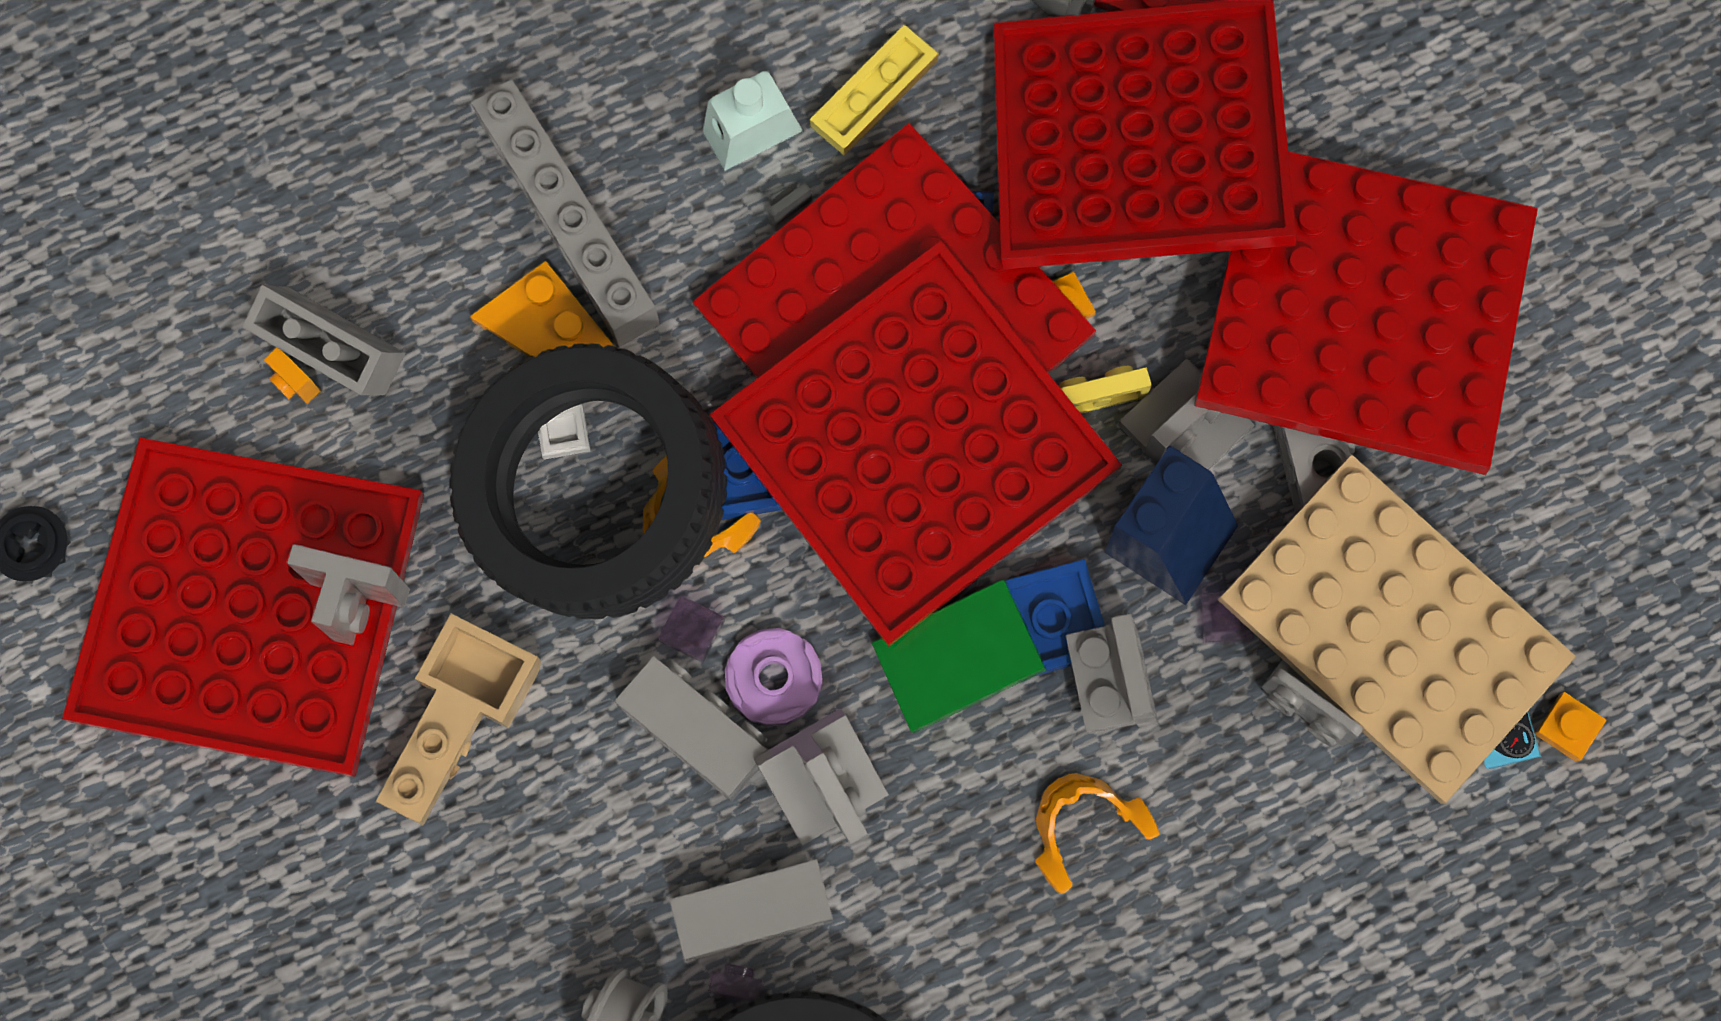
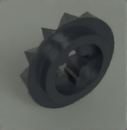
M24 506L6 514L0 520V572L12 580L31 584L33 581L43 577H52V572L58 565L66 562L65 553L67 545L71 544L65 529L66 524L52 511L39 506ZM38 533L37 541L45 549L44 553L30 551L26 557H23L25 549L20 546L15 537L32 539Z

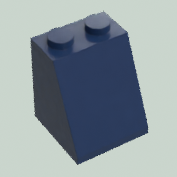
M1169 445L1115 525L1104 553L1184 605H1187L1237 529L1238 524L1213 473Z

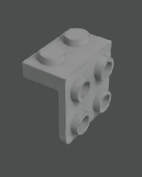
M1283 659L1261 687L1270 694L1267 701L1274 708L1289 717L1294 712L1311 724L1308 727V731L1328 746L1332 747L1336 742L1343 747L1356 739L1363 730L1357 722L1334 707Z

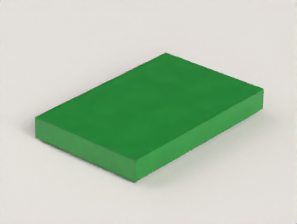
M1004 579L932 613L890 647L886 645L882 638L872 643L912 733H917L1047 670L1012 592Z

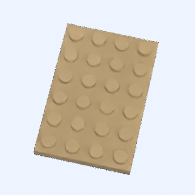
M1350 455L1218 598L1220 603L1325 699L1357 722L1363 728L1362 732L1440 804L1448 802L1576 657L1353 455Z

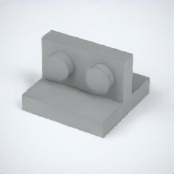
M1188 358L1121 418L1118 426L1156 464L1169 445L1209 470L1242 440L1255 425L1246 418L1196 407L1195 401L1202 372Z
M293 544L287 564L310 585L321 587L311 622L333 641L353 645L356 633H363L369 618V605L365 604L367 599L405 608L410 588L392 568Z
M1132 614L1111 618L1113 625L1066 635L1087 734L1137 724L1139 728L1159 725L1140 636Z
M841 708L754 758L755 763L802 846L835 826H838L850 844L868 834L859 817L867 813L866 808L888 796L884 785Z

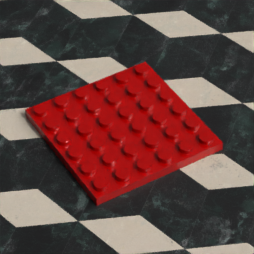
M1227 0L994 23L1000 242L1003 269L1296 245L1274 0Z
M910 123L905 125L692 302L695 309L757 379L941 240L1048 374L1096 334L1095 328L1040 267L1003 269L1001 262L1000 223Z
M1288 151L1296 245L1230 251L1195 406L1486 475L1491 468L1538 208Z
M941 240L709 414L713 422L888 647L1122 467L1119 460Z
M139 438L62 719L70 723L355 778L397 606L367 599L365 604L369 605V618L363 633H356L353 645L333 641L311 622L321 587L310 585L287 562L292 546L295 544L390 567L404 581L424 499L423 492L418 489Z

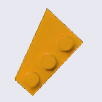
M546 261L470 316L472 322L485 330L487 329L506 341L508 345L529 357H537L542 351L553 350L556 347L565 345L568 348L574 344L590 343L600 344L603 348L607 345L614 346Z

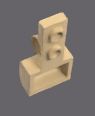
M450 614L415 677V680L421 685L435 691L376 802L424 826L448 779H452L459 771L460 767L456 764L461 755L467 756L471 746V737L481 718L484 716L506 728L510 727L538 675L541 666L539 657Z

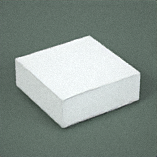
M583 404L563 411L544 424L538 431L541 453L544 460L591 451Z

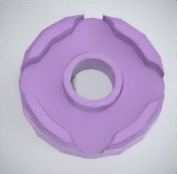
M781 628L760 629L744 637L731 653L725 668L726 691L735 709L749 721L767 727L788 725L804 717L817 702L823 684L821 662L812 645L791 631ZM770 664L781 665L788 673L786 684L778 690L766 689L759 681L761 671Z

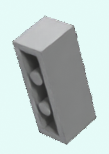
M262 284L242 326L247 331L360 395H386L406 354L292 288Z
M653 656L614 702L622 712L732 802L759 770L754 758L768 751L763 746L768 739L747 721H744L739 727L725 714L730 708L714 693L707 689L701 695L687 683L692 678L691 675L675 661L669 658L663 664Z
M806 854L796 855L777 861L778 870L759 875L756 867L729 874L728 884L710 888L708 881H701L679 888L680 897L669 899L684 960L690 962L833 923L818 860L807 862Z

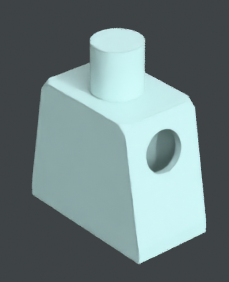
M763 71L751 78L742 79L735 86L713 96L708 101L703 134L724 171L802 132L799 123L769 71Z

